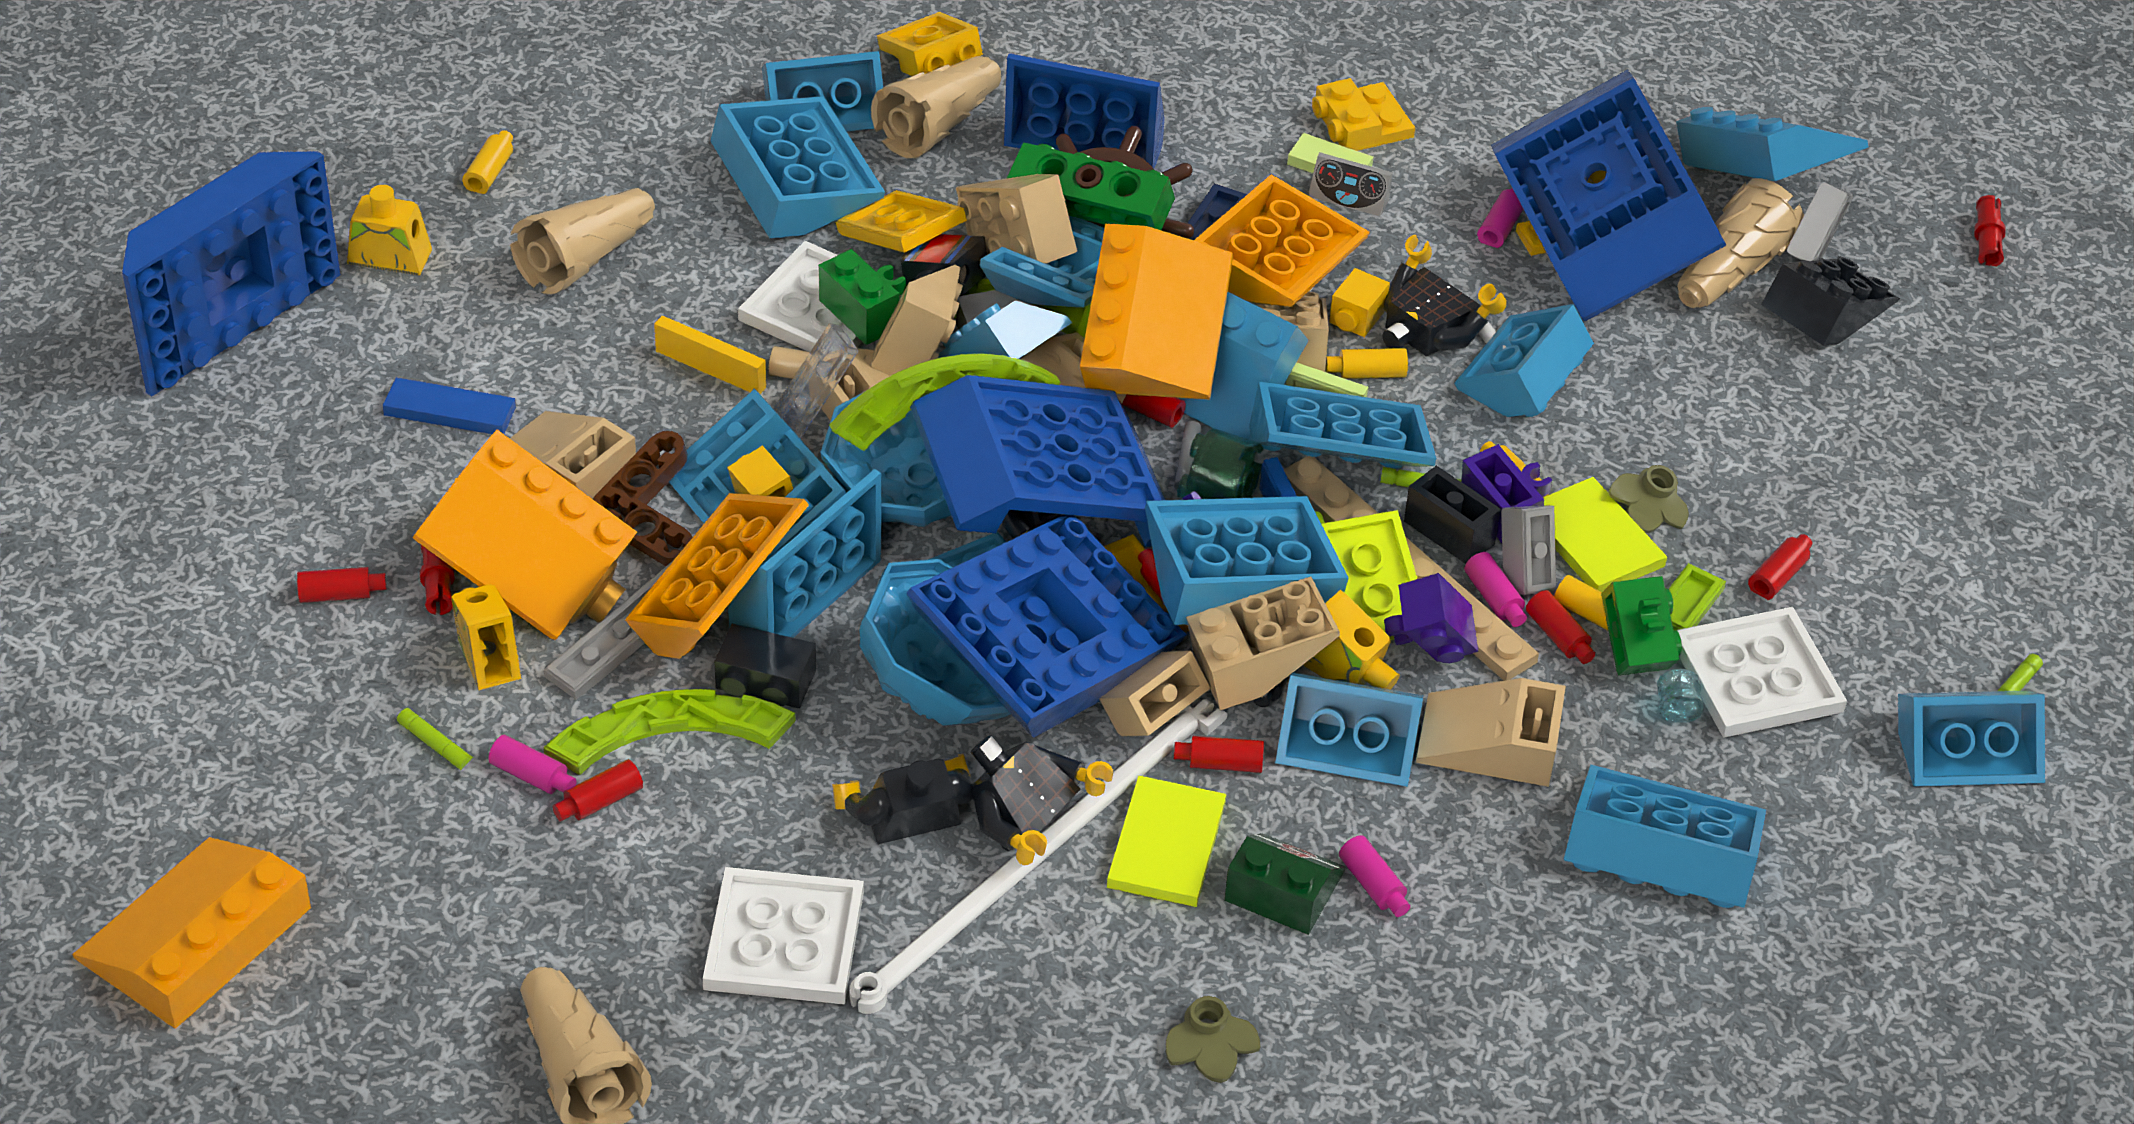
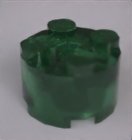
M1215 428L1209 430L1206 435L1197 433L1192 441L1189 456L1194 458L1190 472L1182 476L1177 490V497L1183 499L1184 496L1195 491L1201 499L1253 498L1262 469V464L1255 462L1256 453L1261 454L1263 446L1261 443Z

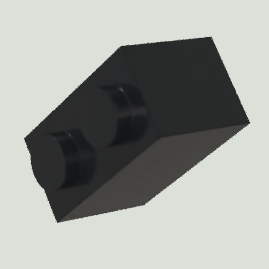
M1436 465L1409 486L1404 522L1466 564L1474 555L1486 552L1495 545L1501 509Z
M732 623L714 661L716 689L724 690L732 696L748 695L779 706L786 705L800 709L816 672V643Z

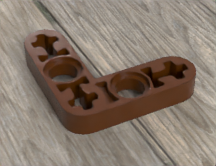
M662 431L652 436L593 498L594 501L605 509L607 507L611 508L609 512L633 529L643 522L653 523L655 528L651 533L644 536L635 535L630 545L664 566L670 564L681 552L678 549H673L669 553L667 544L674 548H679L682 544L685 547L693 538L687 529L647 505L687 462L688 454L683 438L673 431ZM674 448L675 452L669 453ZM639 474H646L651 477L650 481L641 487H633L629 484L631 478ZM619 506L621 514L612 509Z

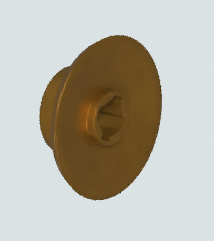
M616 560L608 568L568 623L576 622L585 614L597 623L603 621L626 590L612 579L617 567Z

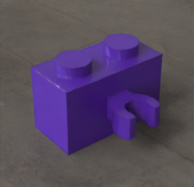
M1499 444L1468 457L1462 462L1461 482L1499 507L1501 511L1507 507L1544 506L1545 499L1543 497L1552 490L1551 477L1541 481L1533 480L1540 476V464L1538 462L1526 465L1521 472ZM1500 514L1496 537L1502 543V517Z
M1436 573L1398 585L1402 615H1394L1384 619L1385 632L1389 637L1394 636L1396 645L1407 644L1414 640L1435 661L1442 663H1455L1462 660L1465 655L1479 652L1472 605L1443 576Z

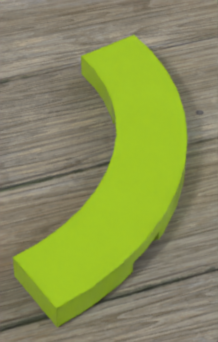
M960 354L941 357L919 363L878 382L844 408L829 426L835 434L865 451L883 432L906 417V414L911 411L910 407L913 401L966 375L1059 385L1061 382L1056 375L1040 366L1008 356Z
M710 689L661 691L612 704V709L592 718L585 716L560 732L543 747L545 755L565 764L567 769L581 775L593 763L619 747L643 738L671 732L707 731L723 733L753 741L770 749L795 723L796 713L775 703L748 695H743L742 698L716 695V690Z

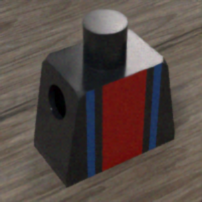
M940 234L905 252L901 258L902 275L906 278V287L911 281L956 265L960 267L958 283L963 285L959 296H963L986 277L980 267L981 258L987 255L985 236Z

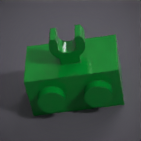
M852 249L819 264V301L864 344L868 345L880 339L899 302L900 295L906 289V278L902 276L893 280L892 265L882 266L876 272Z
M1663 576L1612 582L1601 593L1618 676L1668 670L1680 660L1679 656L1682 652L1681 637L1677 630H1673L1670 615L1673 612V598L1668 588L1665 589Z

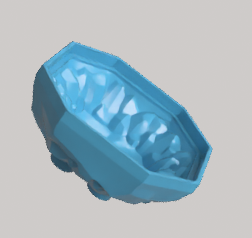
M861 394L835 407L830 423ZM909 411L905 418L883 432L865 451L838 436L832 431L830 426L828 427L821 449V457L846 492L874 469L881 472V523L903 522L917 527H925L934 521L951 516L912 411Z
M939 559L888 563L868 605L859 630V646L876 672L882 690L888 694L900 697L903 703H909L911 709L918 715H925L927 719H934L943 726L972 724L1010 715L1011 713L917 613L906 594L911 587L953 567Z

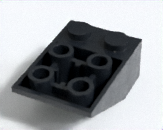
M1838 256L1836 259L1819 258V260L1815 261L1800 260V262L1783 263L1761 305L1821 345L1826 346L1841 343L1897 303L1900 298L1888 291L1890 286L1875 277H1866L1857 271L1859 266L1855 262Z

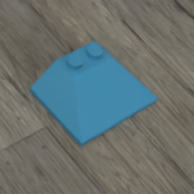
M1069 216L1077 248L1076 253L1045 264L1001 247L981 258L980 267L996 291L1028 304L1084 308L1091 304L1105 228L1080 218Z
M754 388L686 450L688 454L687 462L669 483L700 520L705 523L729 493H735L727 467L735 463L740 457L753 452L763 445L790 476L793 490L785 497L805 499L809 506L758 567L759 569L847 492L799 436Z

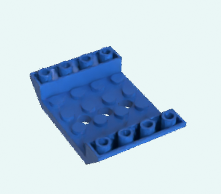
M966 375L913 401L910 407L957 530L996 534L1010 509L1131 520L1135 522L1145 547H1152L1145 512L1146 501L1166 499L1134 425L1115 391Z

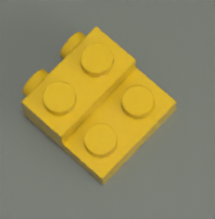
M937 12L877 35L879 49L898 58L901 72L910 76L921 72L926 74L948 64L952 66L966 59L983 55L978 27L942 12Z
M1349 78L1316 87V96L1312 98V109L1316 118H1322L1327 125L1328 134L1333 142H1338L1341 146L1359 151L1414 138L1415 126L1384 82L1357 88L1353 80Z

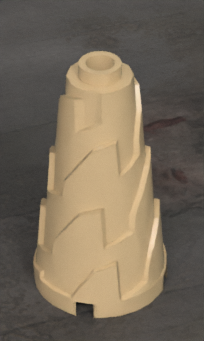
M976 56L952 66L948 64L926 74L921 72L884 86L876 92L871 105V117L876 132L883 129L887 138L882 140V142L891 151L902 157L917 158L948 136L950 129L971 115L969 112L982 103L986 95L1000 85V67L989 57Z
M1752 178L1747 184L1745 182L1722 210L1724 213L1715 222L1727 246L1689 265L1678 282L1677 287L1680 300L1691 308L1708 306L1726 291L1730 293L1746 277L1756 274L1776 255L1781 256L1787 250L1804 217L1800 204L1794 210L1789 205L1788 201L1793 195L1782 186L1767 179Z
M633 188L615 195H605L593 200L570 204L557 210L527 216L517 222L511 231V235L518 233V240L510 244L516 266L533 288L539 282L547 286L541 293L555 294L565 290L576 280L587 274L589 268L597 264L600 258L634 237L637 230L650 222L655 209L654 201L647 192L639 188Z
M538 967L530 971L524 979L520 991L529 1015L527 1023L540 1050L541 1064L550 1085L547 1091L563 1124H624L630 1121L634 1116L629 1108L637 1100L643 1108L651 1092V1076L644 1063L627 1041H622L606 1017L597 1013L582 990L578 988L576 991L572 983L560 970Z

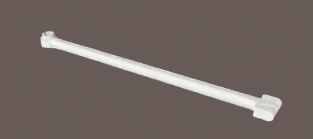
M1200 696L1176 714L1179 717L1113 772L1112 781H1102L1105 783V791L1102 795L1095 797L1086 794L1042 832L1047 839V846L1043 856L1035 852L1033 863L1022 865L1017 861L1016 855H1014L876 973L864 972L858 975L850 985V1003L852 1007L857 1005V1000L860 998V989L872 987L875 988L872 991L863 990L861 992L858 1012L873 1014L880 1011L885 1006L887 994L1131 787L1137 781L1138 775L1144 776L1172 752L1175 742L1185 741L1197 729L1208 736L1227 719L1228 713L1219 708L1212 712L1214 704L1207 699L1197 704L1201 698Z

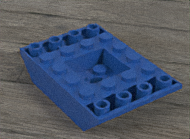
M1629 70L1618 74L1491 144L1497 160L1583 321L1597 316L1727 246L1695 185ZM1600 170L1607 172L1605 178L1599 183H1588L1590 175Z
M318 151L259 152L128 232L122 274L145 389L148 395L152 397L164 388L174 386L181 377L197 367L205 366L211 358L228 347L236 346L245 336L261 326L270 324L276 316L292 306L301 304L307 296L323 286H329L341 275L323 154Z
M1062 515L911 587L906 593L917 613L1033 738L1100 702L1099 698L1161 652H1170L1187 635L1178 625L1173 624L1170 615L1154 601L1145 588L1119 564L1115 556L1106 550L1088 531L1085 524L1074 515Z

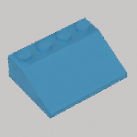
M824 96L719 104L711 143L769 238L806 235L884 198V189Z
M1712 107L1694 109L1690 111L1689 117L1676 121L1683 163L1685 165L1767 179L1769 181L1786 178L1869 147L1868 140L1802 125L1784 123L1781 118L1759 119L1758 114L1740 116L1736 115V112L1733 110L1714 112Z
M1227 292L1210 400L1179 398L1186 403L1184 414L1248 446L1252 441L1249 424L1259 381L1284 385L1309 340L1298 326Z
M1260 381L1258 383L1249 424L1252 444H1258L1261 448L1270 451H1278L1281 448L1298 450L1300 453L1311 457H1318L1322 454L1339 456L1342 460L1352 463H1358L1362 460L1379 462L1385 467L1395 469L1402 466H1435L1437 458L1421 405Z
M876 469L871 471L756 571L728 606L729 628L733 623L794 638L881 561V472Z
M1307 496L1146 501L1145 512L1161 597L1174 625H1188L1187 616L1308 577H1312L1325 603L1339 590L1345 592L1349 577Z
M1590 764L1575 811L1564 861L1572 862L1576 868L1586 872L1602 870L1617 874L1621 880L1628 883L1642 884L1648 882L1659 885L1665 891L1674 895L1687 896L1690 893L1708 898L1709 902L1719 907L1732 908L1739 906L1744 908L1758 858L1766 809Z

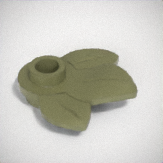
M1653 465L1644 469L1639 475L1624 473L1617 477L1609 489V496L1612 499L1628 505L1626 513L1645 533L1653 532L1663 521L1675 528L1682 529L1688 520V507L1677 495V477L1666 466Z
M1203 996L1196 999L1187 1008L1184 1022L1176 1025L1169 1031L1165 1052L1167 1060L1171 1065H1181L1194 1061L1197 1069L1206 1078L1222 1083L1234 1074L1238 1053L1249 1054L1260 1051V1038L1257 1030L1249 1021L1231 1016L1229 1009L1222 1000L1213 996ZM1211 1019L1215 1023H1204L1201 1020Z

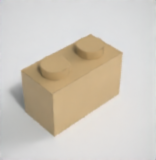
M1191 650L1161 652L1099 698L1120 736H1149L1211 689Z

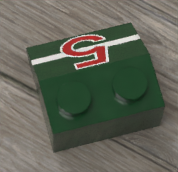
M1263 833L1249 835L1245 838L1228 867L1224 901L1309 935L1345 872L1346 866Z

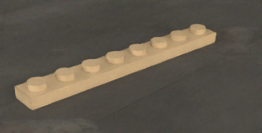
M1306 456L1284 469L1296 495L1307 496L1314 511L1322 514L1325 523L1378 514L1376 510L1315 457ZM1406 537L1417 579L1439 573L1472 605L1479 651L1473 654L1503 681L1514 678L1538 662L1539 653Z

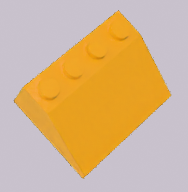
M1271 174L1194 241L1233 253L1228 292L1248 302L1292 307L1368 238L1369 231Z
M1105 224L1080 361V370L1085 387L1115 391L1116 394L1210 400L1233 253L1148 226Z
M496 429L414 534L413 539L477 586L495 585L510 610L549 638L556 640L615 560L617 562L637 531Z
M729 493L626 617L625 621L654 654L680 659L695 647L697 641L721 615L809 504L805 499Z
M209 837L72 954L73 958L176 1029L311 909L306 877L303 873L271 852Z

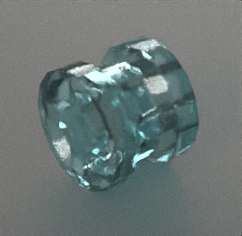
M1674 669L1667 671L1659 677L1657 693L1661 698L1659 710L1663 719L1668 722L1689 723L1702 715L1704 704L1700 695L1701 680L1696 673L1687 669Z

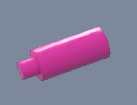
M1512 187L1501 192L1479 228L1477 236L1481 243L1495 248L1501 247L1524 210Z
M1481 552L1471 557L1464 567L1465 573L1495 615L1502 621L1508 619L1513 627L1521 626L1527 619L1523 612L1525 601L1488 552Z
M507 735L498 737L490 749L488 757L490 764L549 794H553L556 790L564 793L565 790L576 785V778L567 774L565 764Z
M1359 835L1348 840L1339 851V857L1381 910L1389 908L1396 917L1405 915L1410 909V904L1405 899L1407 888L1365 836Z

